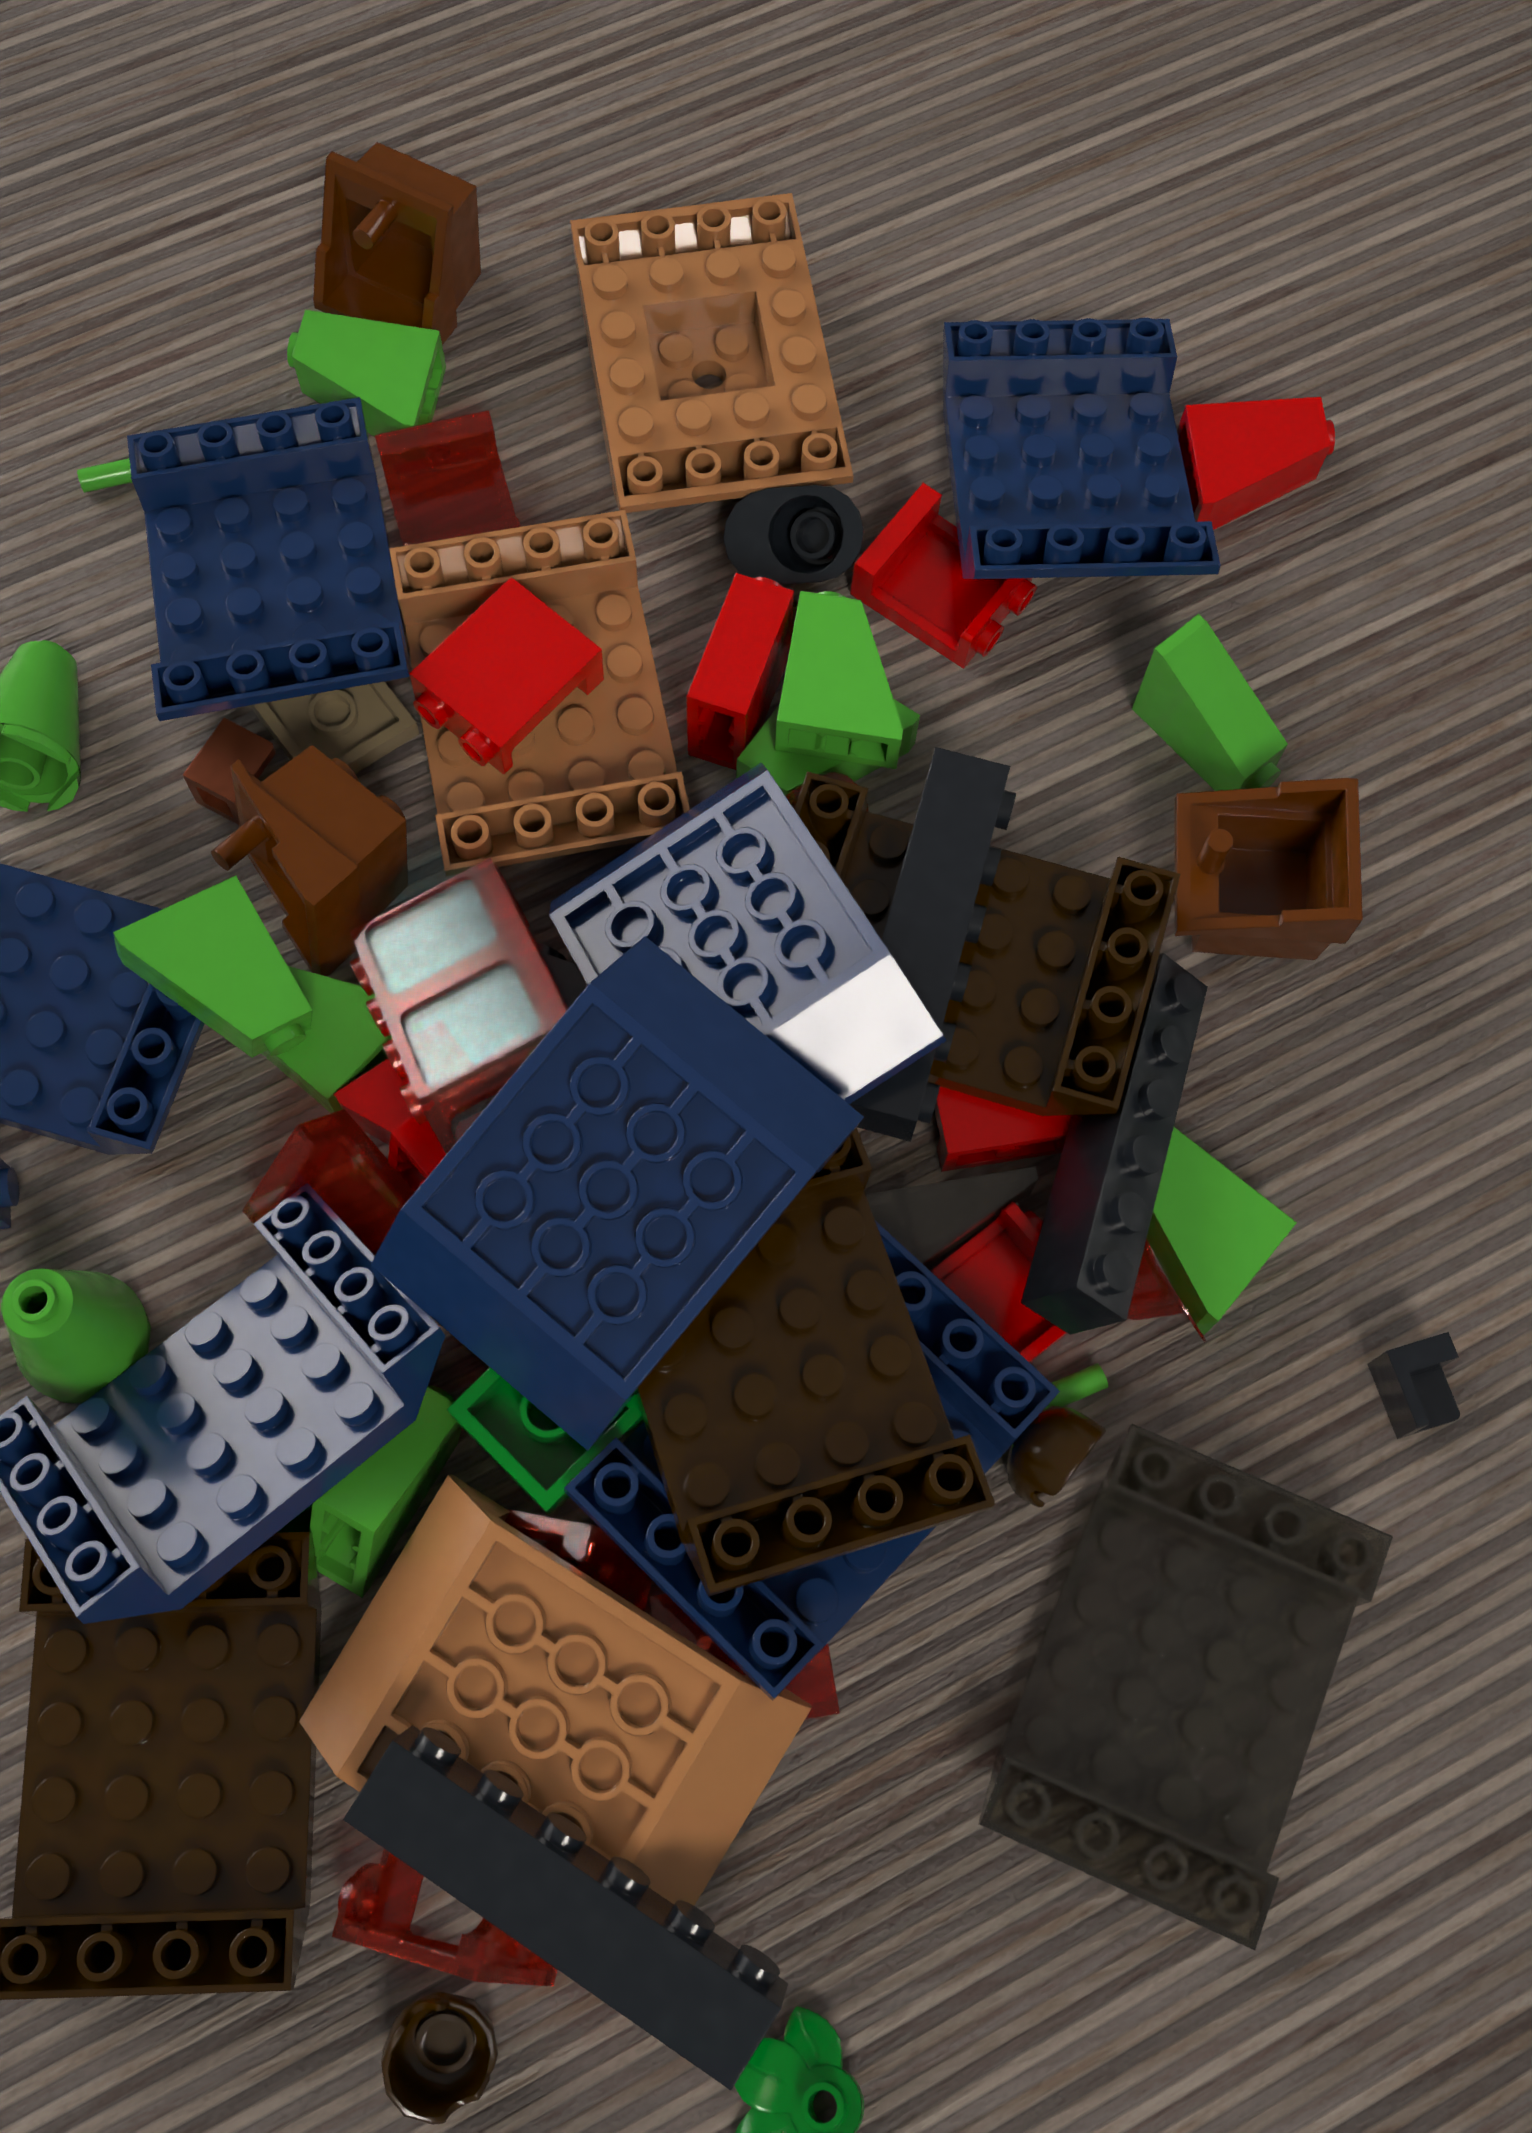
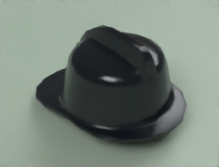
M810 485L767 488L750 493L734 506L726 520L723 540L729 560L742 575L751 578L766 577L778 582L780 585L816 583L838 578L853 566L862 549L864 528L860 511L849 496L834 487Z

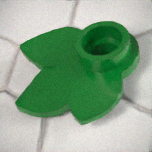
M797 2006L791 2013L785 2028L784 2041L774 2038L762 2039L734 2085L742 2100L752 2107L738 2125L735 2133H856L864 2115V2099L860 2086L855 2078L843 2069L841 2039L837 2031L827 2019L804 2007ZM822 2090L830 2092L837 2104L836 2114L829 2122L820 2120L815 2114L813 2107L816 2095Z

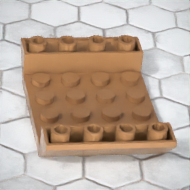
M626 510L389 548L398 601L405 624L412 670L511 577L602 649L604 680L589 695L576 687L513 749V767L506 774L499 772L490 763H487L485 766L477 764L461 748L457 736L444 726L440 729L432 727L421 717L437 809L435 817L446 876L642 842L690 810L682 772L677 771L638 589L636 557Z
M448 1475L301 1717L300 1724L336 1777L359 1792L364 1787L393 1739L412 1725L419 1730H422L424 1727L435 1729L452 1739L461 1749L459 1757L483 1774L486 1770L496 1771L517 1784L524 1794L521 1800L546 1817L549 1813L559 1814L576 1824L587 1837L585 1844L605 1858L611 1860L612 1857L617 1856L636 1865L650 1879L649 1888L669 1902L675 1904L676 1901L682 1900L695 1906L806 1719L812 1705L786 1688L772 1701L747 1675L744 1676L504 1522L510 1511L454 1475Z

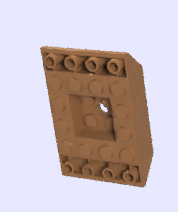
M792 193L570 220L584 325L614 497L619 511L626 510V513L743 498L750 493L767 488L810 485L832 486L853 483L851 462ZM703 375H714L719 377L723 383L716 388L706 389L698 386L695 380Z

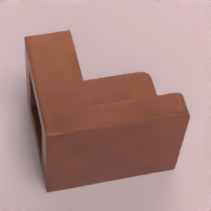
M223 718L183 773V777L196 803L240 825L230 766L239 759L244 768L258 779L274 757L276 750L272 742Z

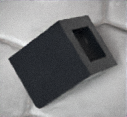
M1449 1332L1388 1350L1367 1364L1397 1439L1454 1422L1460 1417V1411L1442 1370V1367L1459 1357Z

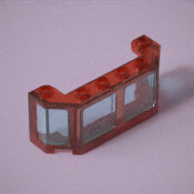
M491 857L349 931L359 954L358 958L350 961L351 967L369 997L375 994L374 998L366 1002L368 1010L383 1036H392L391 1040L383 1043L385 1053L401 1080L408 1078L410 1083L400 1087L401 1094L415 1120L420 1125L429 1121L446 1154L568 1010V1006L528 928L530 924L522 908Z

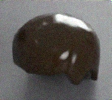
M1060 1406L1046 1407L1010 1446L1007 1462L1009 1485L1015 1494L1023 1500L1039 1508L1043 1507L1045 1503L1038 1497L1043 1493L1054 1496L1062 1490L1079 1465L1105 1434V1428L1075 1409Z
M435 1992L421 1997L408 2005L395 2018L382 2049L381 2066L386 2095L403 2116L432 2125L443 2124L454 2111L481 2098L490 2081V2074L495 2068L498 2057L492 2020L474 1999L445 1992Z

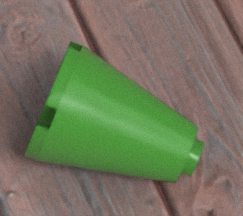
M46 640L30 641L18 647L0 673V806L14 811L28 812L30 802L49 803L47 811L60 809L73 801L81 781L78 670L73 656L60 645Z
M33 1269L17 1276L4 1292L1 1311L18 1367L31 1386L50 1398L63 1403H83L148 1354L151 1326L144 1307L138 1296L128 1285L111 1275L94 1271Z

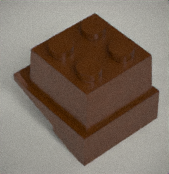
M378 142L357 162L331 151L326 157L321 243L316 248L314 308L324 313L440 331L443 345L457 328L456 309L481 274L476 185Z
M313 745L309 746L262 782L248 772L238 759L230 767L240 827L211 851V855L217 864L227 871L248 855L261 878L287 917L282 920V928L312 973L328 977L364 944L363 931L408 886L406 818L401 809L390 798L384 795L377 797L363 786L354 771L345 762L338 758L331 760Z
M1334 778L1280 782L1278 787L1177 793L1175 797V872L1181 875L1175 894V936L1192 935V952L1316 960L1331 943L1346 944L1363 920L1358 779Z

